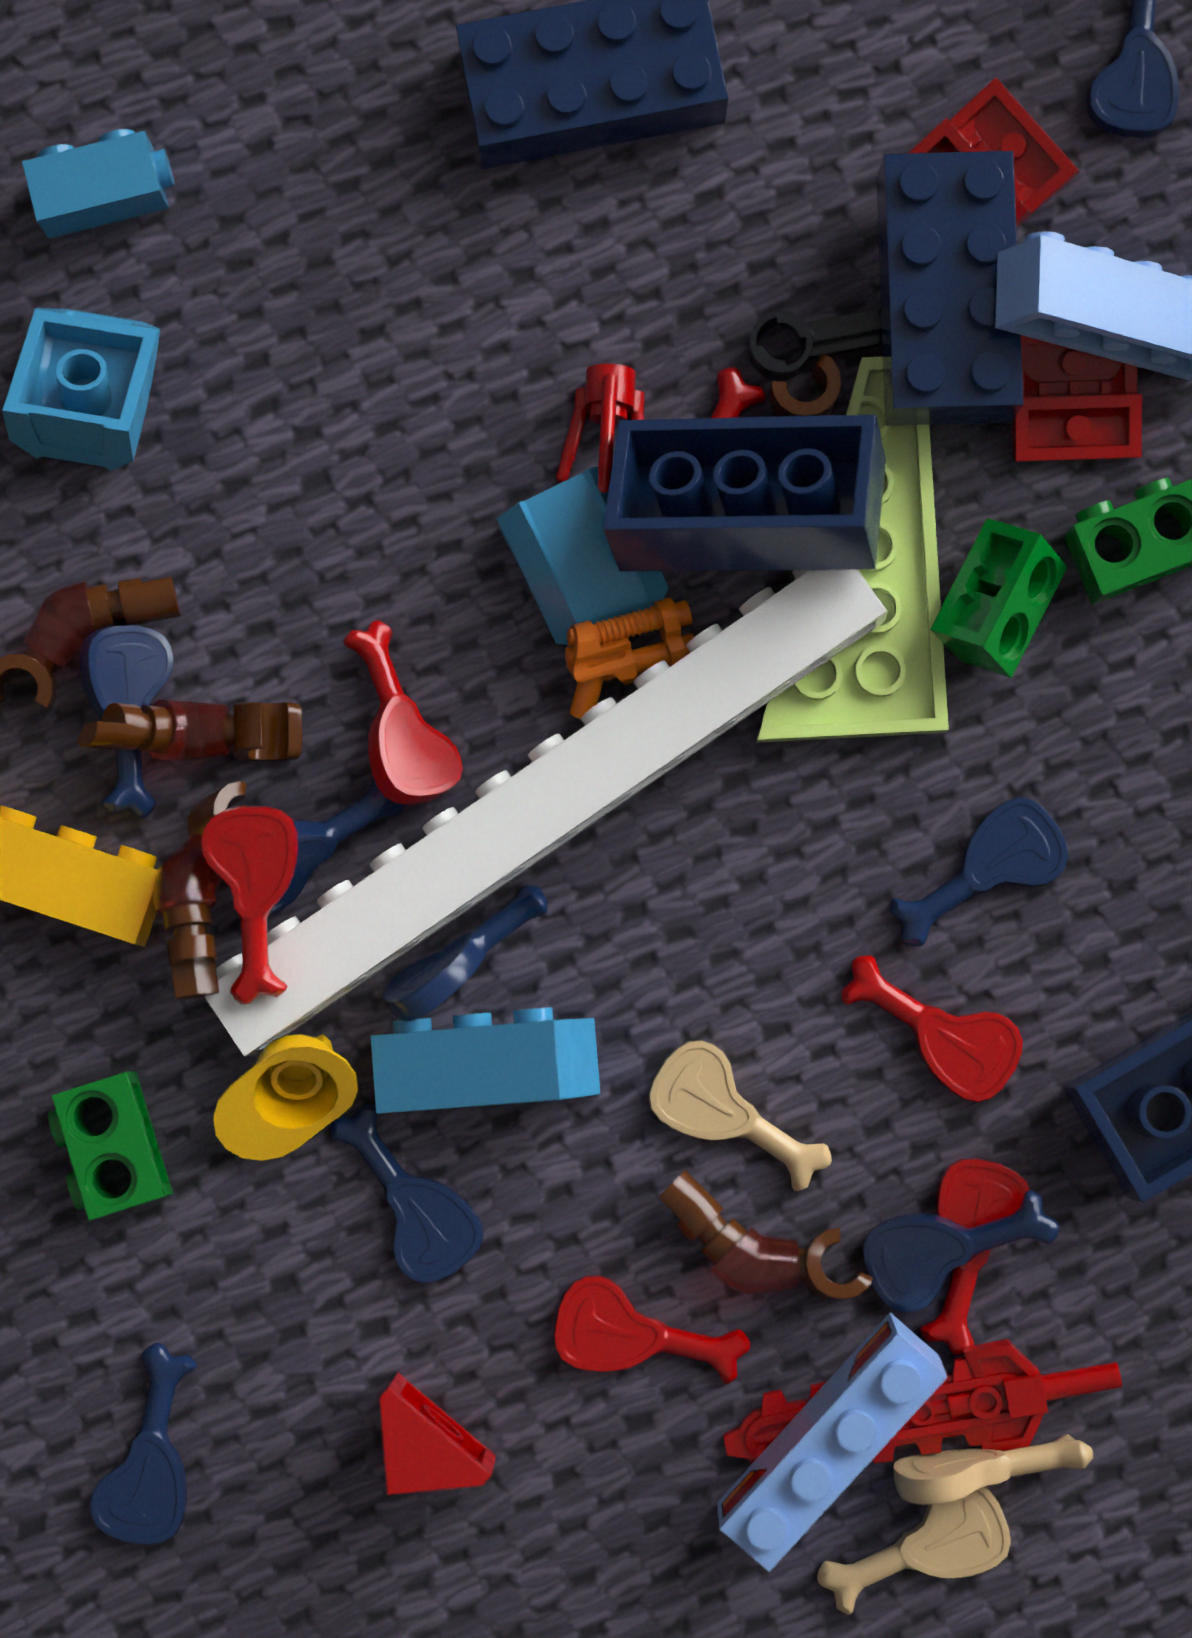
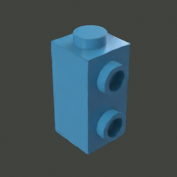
M130 129L113 130L100 136L97 143L77 148L67 144L54 145L41 150L37 154V158L22 161L36 221L48 239L169 209L164 189L175 186L165 149L154 151L145 131L135 133Z

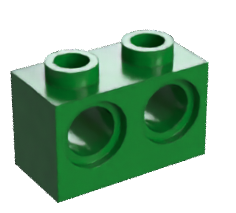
M1169 477L1163 478L1135 490L1133 494L1136 501L1114 509L1111 501L1107 500L1075 514L1078 523L1074 524L1063 537L1091 605L1192 567V479L1172 486ZM1166 512L1173 515L1179 521L1181 526L1180 539H1166L1157 532L1154 525L1155 513ZM1110 535L1116 538L1123 548L1122 561L1111 563L1103 560L1095 549L1096 536Z
M987 518L930 630L959 661L1012 678L1067 566L1041 534Z
M137 1071L124 1072L51 1095L55 1109L48 1112L50 1129L59 1148L67 1146L74 1170L67 1173L66 1176L69 1193L77 1210L85 1208L88 1220L173 1194ZM96 1097L105 1100L111 1107L113 1114L112 1123L103 1134L92 1132L84 1121L85 1107ZM112 1159L123 1162L131 1173L130 1187L122 1196L110 1193L102 1182L103 1169Z

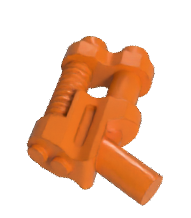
M671 597L654 601V607H645L644 610L638 609L636 612H627L625 615L620 614L619 617L614 616L612 619H603L601 622L596 621L594 624L590 620L572 624L567 630L568 645L565 649V661L568 670L577 681L569 713L581 719L587 711L597 705L603 681H609L617 677L625 686L633 684L638 674H642L658 662L665 660L668 666L671 667L691 652L686 645L694 638V635L689 633L681 636V627L692 624V615L687 601L683 600L674 603ZM655 629L660 631L661 642L631 649V642L628 639L630 636L635 637L637 634H646L648 631L653 632Z

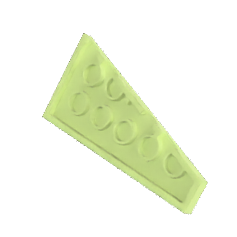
M883 357L861 359L846 415L876 414L886 458L876 569L858 570L887 610L885 622L769 701L766 705L756 743L946 733L949 730L943 643L930 630L941 609L929 425L885 426Z

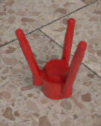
M611 363L596 364L586 369L585 387L575 390L574 413L556 475L558 483H562L569 478L587 414L590 412V421L600 424L598 490L601 493L609 491L613 465L615 425H619V420H627V415H630L631 420H645V393L635 390L636 372L634 369Z

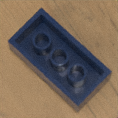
M584 0L456 25L459 52L482 169L723 124L726 121L728 94L708 0Z
M1013 151L884 154L876 183L885 426L1012 422L1023 406L1021 335L995 328L998 252L1017 245Z
M876 414L619 420L603 531L619 571L876 569L886 464Z
M1191 1011L1062 1086L1128 1199L1144 1203L1192 1174Z

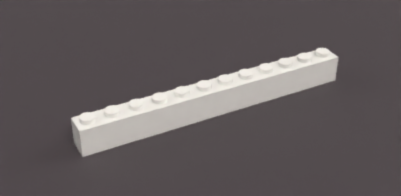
M793 570L792 574L796 578L795 581L776 594L771 587L755 594L739 608L743 614L742 618L723 631L718 624H714L699 633L686 645L691 653L669 667L666 661L663 660L644 671L633 682L638 690L619 703H616L612 697H609L592 707L581 717L585 726L565 740H563L560 734H556L540 743L528 754L532 763L511 777L508 771L504 770L484 782L475 791L479 800L462 812L458 813L454 807H451L432 818L422 827L427 836L405 850L400 843L380 854L369 864L374 873L361 882L352 886L350 881L346 880L328 890L317 900L321 909L301 923L295 916L276 926L267 933L268 961L272 972L287 985L286 991L280 996L272 997L260 994L250 1004L246 1005L240 1004L233 998L230 988L241 973L243 965L242 953L232 957L216 968L219 993L206 996L205 998L244 1056H258L270 1042L296 1030L885 622L887 610L858 570Z

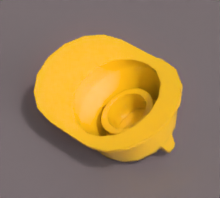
M293 1034L277 1038L260 1052L255 1066L232 1083L218 1099L213 1114L215 1134L226 1150L241 1158L264 1161L283 1157L301 1147L353 1105L358 1092L356 1073L345 1058L333 1052L332 1043L324 1034L317 1037Z

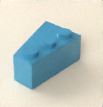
M552 1007L513 1010L514 1023L492 1025L491 1013L452 1016L453 1029L432 1030L431 1018H420L413 1021H393L394 1034L371 1035L376 1114L562 1100L599 1095L600 1082L594 1018L553 1020Z

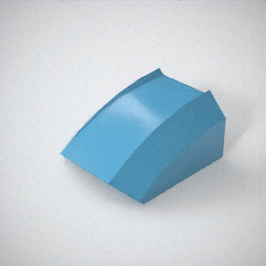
M36 308L2 410L9 441L36 459L43 456L103 466L110 471L133 462L147 409L160 328L142 321L71 309Z
M598 466L588 468L584 472L525 501L518 502L497 518L498 528L556 644L568 645L567 630L572 624L590 620L594 624L596 621L601 622L603 619H612L614 616L619 617L620 614L625 615L627 612L632 613V611L636 612L638 609L644 610L645 607H654V601L663 599L669 590L662 571H619L603 531L609 491L601 493L598 490Z

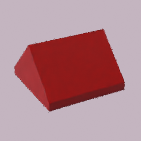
M398 1372L380 1396L387 1493L398 1494L483 1486L492 1475L496 1455Z

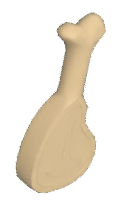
M697 1040L688 1041L677 1047L664 1060L652 1081L648 1094L650 1109L659 1121L671 1129L697 1139L714 1141L746 1138L785 1164L791 1175V1184L794 1191L808 1188L812 1173L816 1170L825 1169L831 1164V1153L827 1145L824 1143L803 1144L796 1141L762 1118L754 1106L743 1099L736 1090L729 1060L724 1052L714 1044Z
M1063 1434L1050 1443L1004 1452L1000 1450L968 1448L941 1451V1453L926 1455L918 1454L901 1458L894 1463V1481L898 1494L908 1502L928 1505L941 1504L964 1498L981 1487L1002 1483L1012 1476L1058 1468L1084 1469L1093 1459V1451L1084 1442L1075 1440L1069 1434Z
M981 1487L964 1498L947 1503L928 1505L922 1522L905 1532L895 1544L875 1554L847 1565L828 1560L824 1561L818 1570L817 1581L821 1586L834 1592L838 1610L845 1614H851L857 1596L865 1587L904 1569L918 1570L939 1578H961L980 1574L996 1567L1008 1555L1011 1544L1009 1527L998 1500L988 1487Z

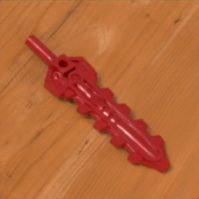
M1008 1339L963 1348L965 1356L954 1359L952 1373H947L945 1381L872 1460L874 1463L893 1461L896 1446L913 1443L917 1444L922 1455L941 1453L943 1438L963 1434L969 1446L980 1445V1449L1007 1451L1029 1447L1044 1413H1048L1046 1401L1122 1388L1119 1366L1117 1362L1041 1375L1037 1365H1034ZM827 1381L811 1384L809 1398L787 1402L781 1389L763 1393L761 1407L752 1410L742 1420L741 1425L723 1434L727 1456L745 1458L753 1463Z

